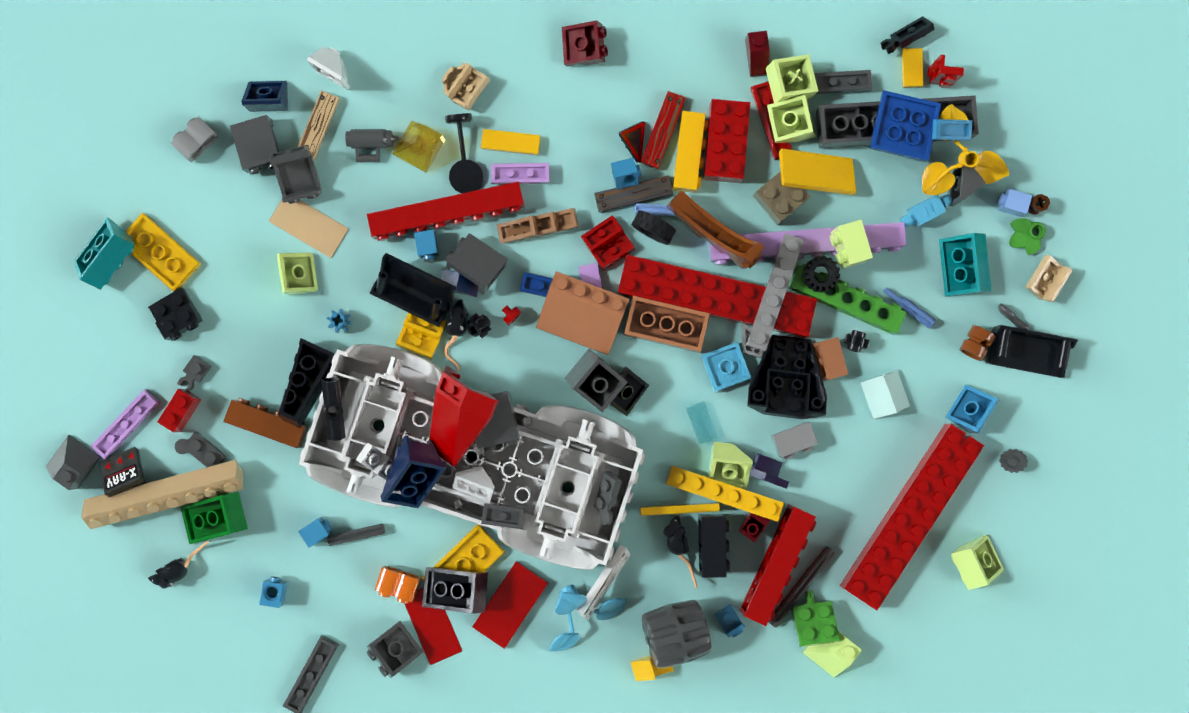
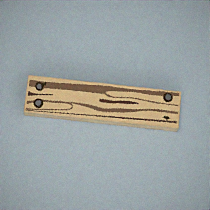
M322 90L298 147L309 145L313 161H315L340 101L339 97Z

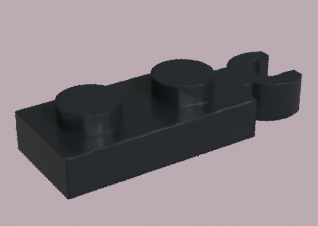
M922 16L891 34V39L883 40L880 43L882 50L886 49L887 54H891L897 47L901 49L907 47L935 30L934 24Z

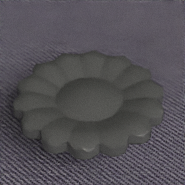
M1009 449L1000 455L999 462L1005 471L1018 473L1027 467L1028 460L1022 451Z

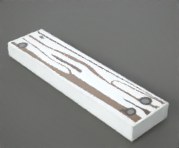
M622 545L618 547L612 560L608 562L587 594L586 603L577 609L584 619L588 620L630 557L631 554L626 547Z

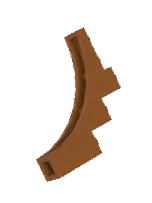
M678 192L666 206L699 238L704 237L720 253H726L740 268L747 269L748 267H753L762 256L761 251L764 249V246L760 242L749 240L732 231L701 208L685 192Z

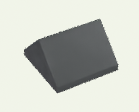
M962 166L961 168L953 169L952 174L955 176V183L950 191L953 202L949 206H955L965 200L986 183L974 167Z

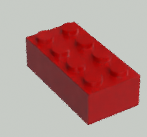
M711 100L703 180L742 183L744 180L751 102Z

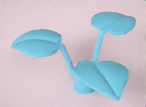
M568 585L560 592L555 612L557 615L568 614L570 631L569 633H562L555 638L549 648L550 652L569 649L580 639L579 634L574 633L571 612L584 605L587 597L579 594L575 585ZM615 598L606 601L599 609L594 610V613L597 614L596 618L598 620L613 618L623 610L627 603V598Z

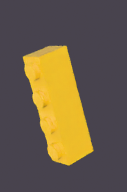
M682 111L673 191L695 193L697 188L701 186L702 177L698 176L699 169H703L704 158L701 157V150H705L706 139L703 138V131H707L708 120H705L706 113Z

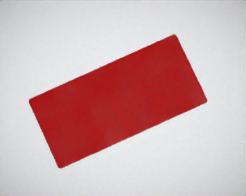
M424 587L417 590L414 601L408 602V604H405V607L430 665L462 652V648L446 611L422 607Z

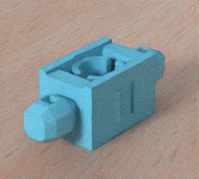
M938 195L932 196L907 209L908 214L903 216L900 222H904L905 227L912 224L915 227L922 225L945 213V208L951 205L953 200L950 195L942 197Z

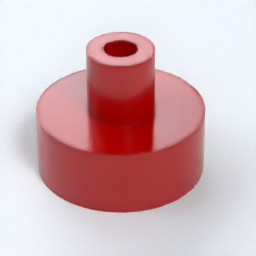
M506 305L502 309L506 314L503 321L509 326L521 315L522 311L517 306L511 309Z

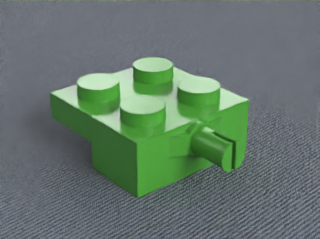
M813 590L805 591L807 603L793 606L791 609L799 647L839 642L832 601L815 602Z

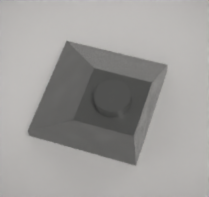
M68 435L46 465V469L52 479L67 490L79 489L101 457L74 437Z

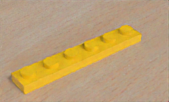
M675 466L671 467L666 482L667 485L779 522L784 506L783 502Z

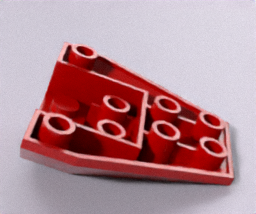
M446 366L435 390L429 440L432 441L442 459L451 466H456L491 420L499 400L487 392L473 390L459 380L461 376L459 373Z

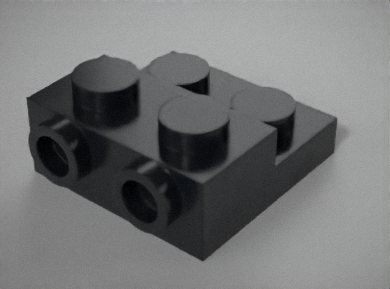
M183 287L148 306L164 340L175 341L182 337L183 332L199 327L198 324L203 321Z

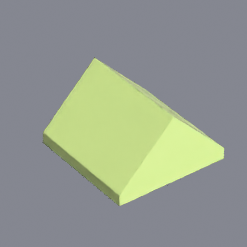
M313 253L277 254L283 293L295 295L318 291Z

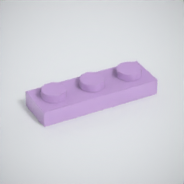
M549 163L491 164V184H509L518 181L519 184L549 183Z

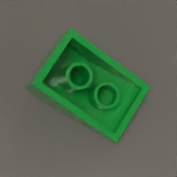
M239 491L180 506L189 544L248 529Z

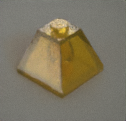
M411 121L392 154L426 173L445 139L442 134L433 129Z

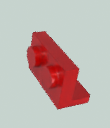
M940 55L928 68L927 77L930 78L929 84H936L941 88H950L964 75V68L945 66V55Z

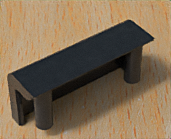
M385 253L382 257L378 278L369 294L440 327L451 308L456 286Z
M1005 325L994 326L991 333L996 337L992 345L988 347L986 364L1064 378L1070 349L1075 347L1078 339Z

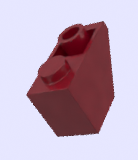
M748 512L738 531L755 543L771 519Z

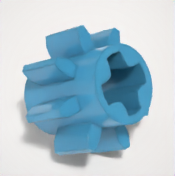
M340 309L339 313L332 310L333 315L327 317L331 323L328 328L336 327V333H339L340 329L347 331V325L352 324L348 321L351 315L349 313L343 315V309ZM336 319H343V323L338 324L336 322Z

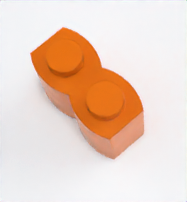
M384 565L381 568L375 590L379 592L380 596L389 598L391 595L397 597V601L408 604V602H412L415 599L421 577Z

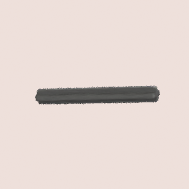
M826 546L775 610L774 618L769 624L775 628L778 627L835 552L830 547Z

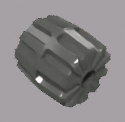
M696 600L668 604L642 615V628L646 636L645 641L649 645V654L657 668L685 664L711 652L712 645L708 625L703 611Z

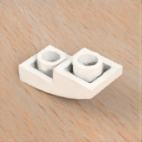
M367 443L356 461L387 480L393 463V459Z

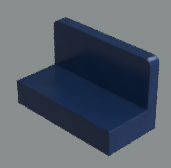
M758 453L756 454L750 476L787 489L789 481L778 478L782 462Z

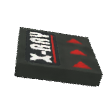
M136 447L99 462L104 494L107 497L145 482L139 450Z

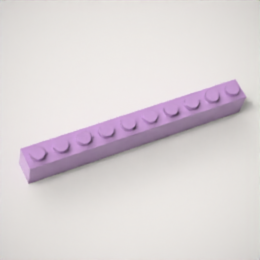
M904 222L863 225L872 253H880L881 249L897 252L900 251V248L906 246ZM837 227L739 234L749 240L760 242L764 246V249L761 251L762 256L757 262H763L765 258H773V261H775L785 233L804 239L798 259L804 258V255H811L812 258H815L817 256L822 257L823 254L831 253V256L837 254L835 246L833 247L830 242L831 231ZM709 243L710 262H715V265L727 264V261H733L726 253H720Z

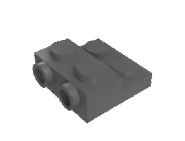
M401 621L397 622L366 646L369 649L366 652L372 661H378L380 667H378L379 671L384 677L388 675L389 678L395 676L423 653Z

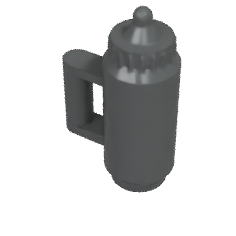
M351 129L346 131L345 134L346 146L355 149L356 162H380V148L392 147L393 142L400 140L399 136L393 135L391 130ZM376 148V154H360V149Z

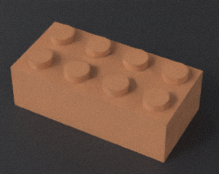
M633 296L624 336L700 353L710 313Z

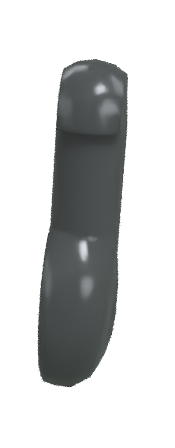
M1001 303L998 306L1001 314L1018 328L1029 329V326L1004 304Z

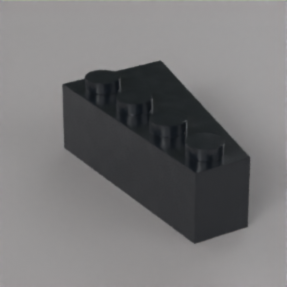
M300 338L298 352L294 358L293 369L290 372L288 386L285 389L278 413L283 421L298 428L302 427L322 392L321 380L326 379L327 374L330 372L335 353Z

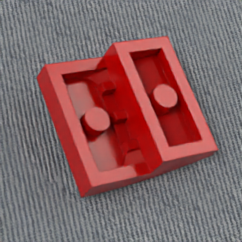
M613 215L581 236L603 271L624 258L626 254L628 255L635 250L634 245Z

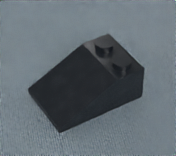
M426 567L422 607L471 614L485 612L488 572Z

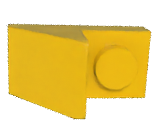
M651 656L631 661L636 681L655 680V676L674 671L673 666L657 668Z

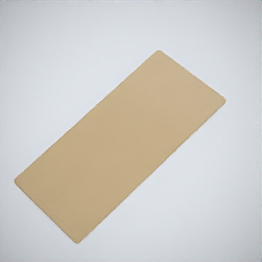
M281 200L269 220L270 223L329 258L333 256L348 231L347 227L301 200L292 204L288 202L283 203Z

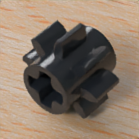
M475 313L467 321V324H469L467 330L474 337L479 335L483 338L491 330V322L483 314L478 316Z
M852 330L851 334H846L843 343L848 344V350L861 353L862 349H867L870 340L865 339L866 333Z

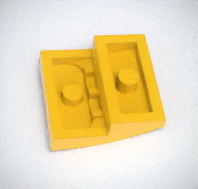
M408 313L396 341V346L432 360L447 321L443 320L440 327H437Z

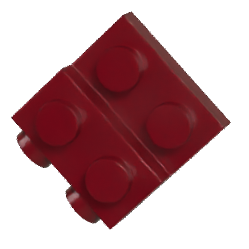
M597 20L562 27L564 65L573 66L584 63L592 65L605 62V57L608 56V48L604 45V38L607 37L606 27Z

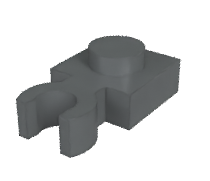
M193 355L183 369V372L187 375L180 378L177 384L182 386L187 381L188 387L185 390L191 391L194 388V381L201 382L212 366L198 356Z

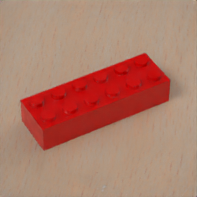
M790 504L787 505L741 605L740 611L745 617L764 626H767L768 622H772L775 615L773 610L776 604L779 605L783 598L782 590L784 586L789 585L792 578L790 573L799 563L800 557L798 555L801 549L804 550L807 546L808 539L806 538L809 531L812 532L816 526V516Z

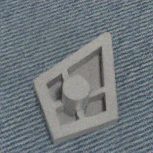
M743 323L741 325L742 353L762 358L763 351L746 345L751 328Z

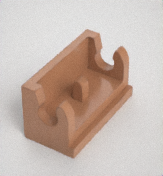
M839 337L812 344L823 381L848 375Z

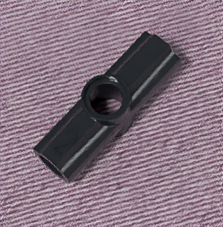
M334 377L321 380L327 438L328 440L339 441L346 438L340 380ZM331 406L339 407L338 411L334 413L329 412L328 409Z

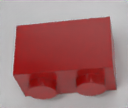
M177 389L157 423L173 433L182 432L202 399L185 389Z

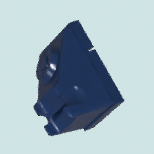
M408 435L404 436L402 446L398 445L396 448L393 463L383 492L380 495L382 502L413 508L420 507L427 494H429L447 468L446 463L441 460L431 440L426 444L413 441Z

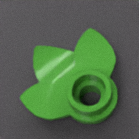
M1026 218L1016 219L1010 223L1015 233L1011 236L1009 245L1013 248L1025 247L1028 255L1036 253L1040 249L1041 239L1046 234L1044 225L1040 222L1031 223ZM1033 229L1038 231L1037 235L1032 233Z

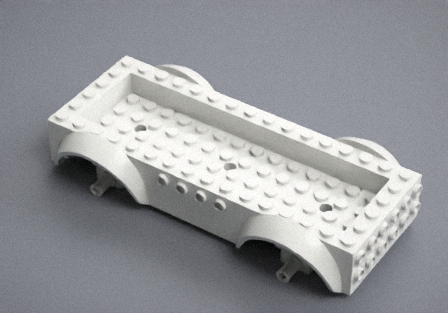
M356 344L350 346L346 351L337 349L332 359V367L326 378L334 377L340 380L346 438L339 441L328 440L323 408V393H321L318 408L313 415L312 426L307 433L306 443L300 454L299 465L306 467L307 475L310 478L337 492L380 506L401 507V505L381 501L380 495L383 492L386 480L356 461L367 443L393 460L398 445L402 446V439L405 435H408L413 441L427 444L430 438L435 390L443 371L427 359L392 347L375 344ZM517 404L516 407L513 406L520 440L516 441V445L504 447L503 443L496 445L495 450L484 452V448H478L477 440H475L456 466H451L441 458L446 463L447 468L429 494H427V497L421 504L422 506L496 529L498 538L503 543L535 558L569 568L593 570L598 564L606 566L607 561L612 560L614 554V547L612 546L614 541H618L621 532L618 527L620 522L624 523L627 514L625 506L626 503L630 504L633 491L630 490L632 484L636 485L639 477L637 469L639 465L642 466L646 454L643 453L642 448L636 447L635 437L629 430L604 416L561 405L542 407L535 414L527 411L528 407ZM331 406L328 411L334 413L338 411L339 407ZM376 420L384 422L385 426L382 431L374 429V422ZM470 451L477 454L475 462L468 460V453ZM483 466L495 486L491 501L487 502L452 489L455 474L460 471ZM611 471L622 483L615 505L610 508L614 516L610 525H603L600 520V512L594 507L604 472ZM564 482H571L573 484V491L571 493H565L562 490ZM484 503L525 508L522 529L481 524Z

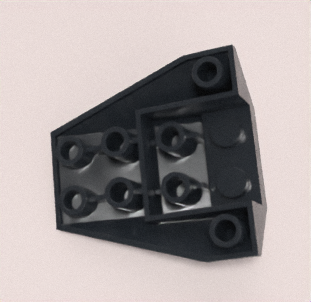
M772 335L748 387V407L763 415L795 419H808L826 415L827 394L811 339Z

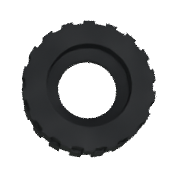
M642 210L638 211L631 224L645 236L665 245L670 244L676 233V229L672 225Z

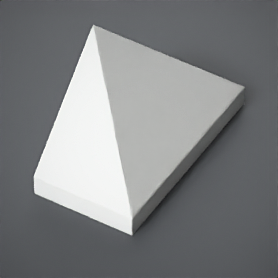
M478 466L457 472L452 489L490 502L495 486L483 466Z

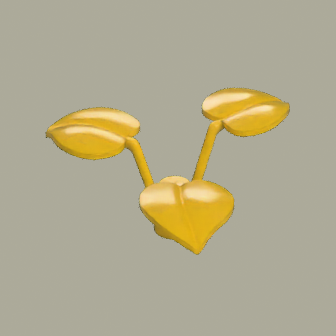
M953 104L948 105L938 117V119L968 120L967 116ZM953 140L963 151L958 156L959 163L948 169L941 162L929 164L922 175V191L927 195H939L947 192L955 183V176L950 171L962 166L974 167L986 182L985 184H991L1009 176V171L1003 159L995 152L982 151L978 155L974 151H968V148L964 147L958 140Z

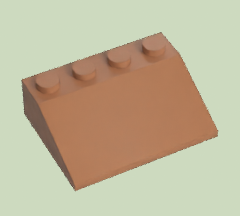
M556 271L536 328L609 355L629 299Z

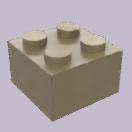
M780 171L757 190L753 197L778 225L810 198V195L805 189L782 186Z

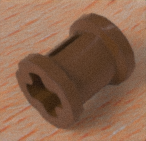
M1043 194L1032 197L1028 212L1039 214L1047 210L1050 205L1049 198Z

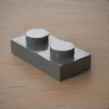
M484 503L481 524L522 529L525 508Z

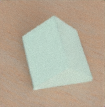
M897 370L860 382L873 419L894 414L910 407Z

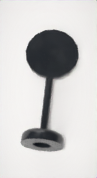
M472 113L445 116L446 123L457 124L461 161L456 162L451 167L449 181L455 191L461 194L478 190L483 182V173L479 165L471 160H466L462 123L470 122L472 120Z

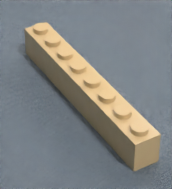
M237 460L134 486L110 497L103 494L84 499L81 518L90 529L243 490V470Z

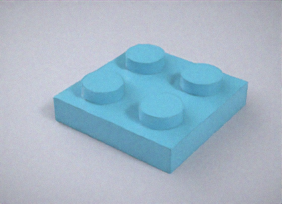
M738 342L701 355L714 392L751 378Z

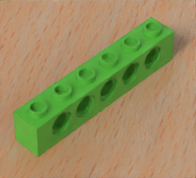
M806 264L798 265L795 268L788 289L804 296L817 298V302L894 335L898 333L907 313L902 310L901 306L894 303L889 305L879 296L874 295L871 297L866 295L867 292L857 287L855 289L848 287L849 284L842 280H839L833 287V295H828L825 291L820 293L819 291L814 292L813 289L808 288V285L804 283V278H802V274H804L803 269ZM814 272V277L816 280L823 282L827 280L828 274ZM844 293L851 296L850 303L844 302ZM862 301H865V302L868 303V305H869L868 311L862 310V308H861V302H862ZM880 309L886 311L887 316L885 319L879 317Z

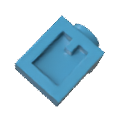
M731 604L714 614L728 637H736L743 632L742 629L745 626Z

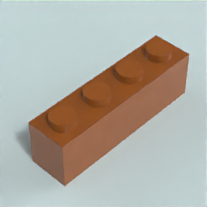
M240 397L238 400H231L223 421L294 448L302 447L309 428L304 423L301 428L282 420L278 414L279 411H275V413L269 412L268 407L257 404L256 407L252 406L249 400Z

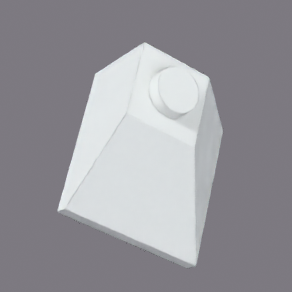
M323 46L308 57L307 61L316 72L346 90L350 88L344 61L339 56L340 52L332 47L327 49Z

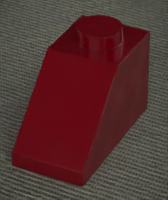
M767 30L747 33L745 44L750 77L767 75L765 68L769 65L770 57Z

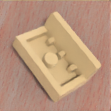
M1045 255L1025 288L1039 300L1053 302L1067 281L1072 269L1062 266L1053 257Z

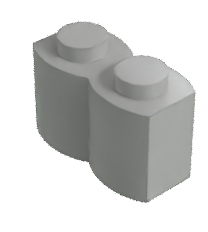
M198 116L189 120L184 131L174 135L171 144L192 163L219 135Z

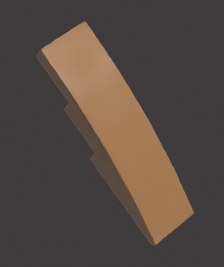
M575 208L537 216H528L497 224L500 244L579 227Z

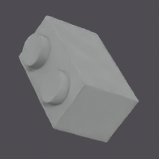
M805 422L770 435L778 457H784L785 460L795 457V453L802 450L803 453L814 449V445L818 444L810 422Z

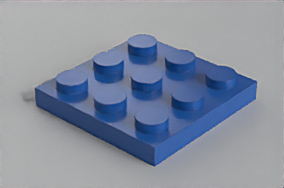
M884 90L881 94L869 149L919 161H929L933 143V119H938L941 103Z

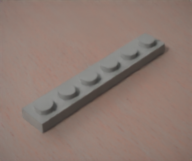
M784 234L746 343L747 346L766 351L804 239Z

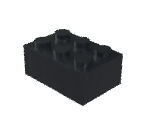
M698 514L699 573L702 578L726 577V572H730V561L726 558V552L730 550L729 540L726 538V532H729V520L722 514Z

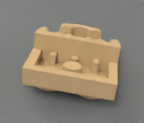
M462 63L461 66L456 68L452 66L445 73L442 79L444 84L443 91L455 104L469 111L490 79L488 76L475 70L470 64Z

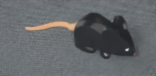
M459 299L448 311L450 316L447 333L452 338L446 344L444 350L445 356L457 367L458 371H460L459 365L449 356L448 348L458 337L463 336L467 329L466 320L469 313H467L462 299Z
M678 515L670 521L663 532L667 537L669 551L687 564L695 588H697L691 564L682 555L689 551L687 538L684 537L685 529L681 527L680 516Z
M209 541L193 551L185 562L182 558L175 559L164 565L165 567L157 569L155 571L157 574L148 577V580L163 589L173 586L174 582L180 581L186 576L188 572L187 567L191 559Z

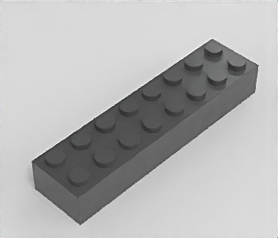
M976 95L924 99L941 103L939 115L948 105L953 104L967 116L968 120H973L971 139L979 134ZM880 101L820 105L816 110L819 149L869 146ZM933 139V142H934V141H944V140Z

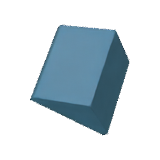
M965 385L946 418L969 433L979 434L999 399Z

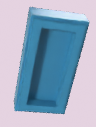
M933 119L932 139L971 140L973 120Z

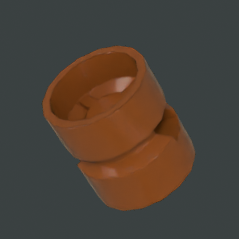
M973 325L967 334L969 339L964 340L959 350L975 360L983 361L988 352L986 348L992 345L996 336L982 327Z

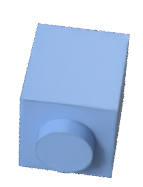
M1008 189L1001 193L998 199V204H1000L999 211L1019 217L1026 215L1032 195Z

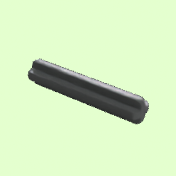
M377 524L327 536L329 546L382 535L385 533L384 524Z

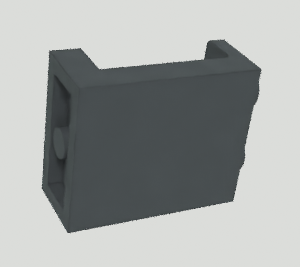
M268 115L230 125L242 170L250 173V175L258 174L265 168L274 169L270 165L268 158L270 153L279 152L272 129L274 127L273 121Z
M309 145L270 153L268 159L270 165L274 168L282 193L283 203L288 202L292 204L300 201L301 198L313 199L318 197V194H321L322 187Z
M469 233L466 238L462 237L456 246L458 248L455 252L451 251L446 257V269L450 270L452 268L478 285V291L484 295L506 267L508 259Z

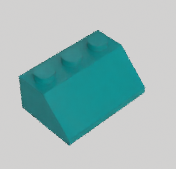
M108 217L74 260L79 279L100 290L110 282L113 273L120 269L123 260L132 253L135 245L132 237Z
M970 233L939 239L945 297L991 292L986 234Z

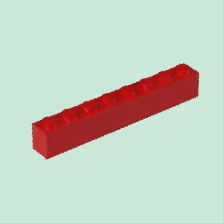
M518 181L367 214L371 237L377 239V241H385L389 239L388 236L396 235V237H403L408 235L407 232L427 231L426 228L430 227L441 229L446 227L445 224L453 223V225L465 223L464 220L468 219L478 221L482 220L483 216L486 215L497 217L505 211L515 213L521 211V208L525 206Z

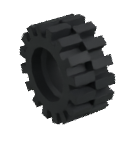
M817 256L811 259L803 269L804 274H802V278L805 280L804 283L808 285L809 289H813L814 292L819 291L820 293L832 289L838 283V278H840V268H837V262H833L831 257L826 258V256ZM817 267L827 269L828 278L826 281L820 282L815 279L814 271Z

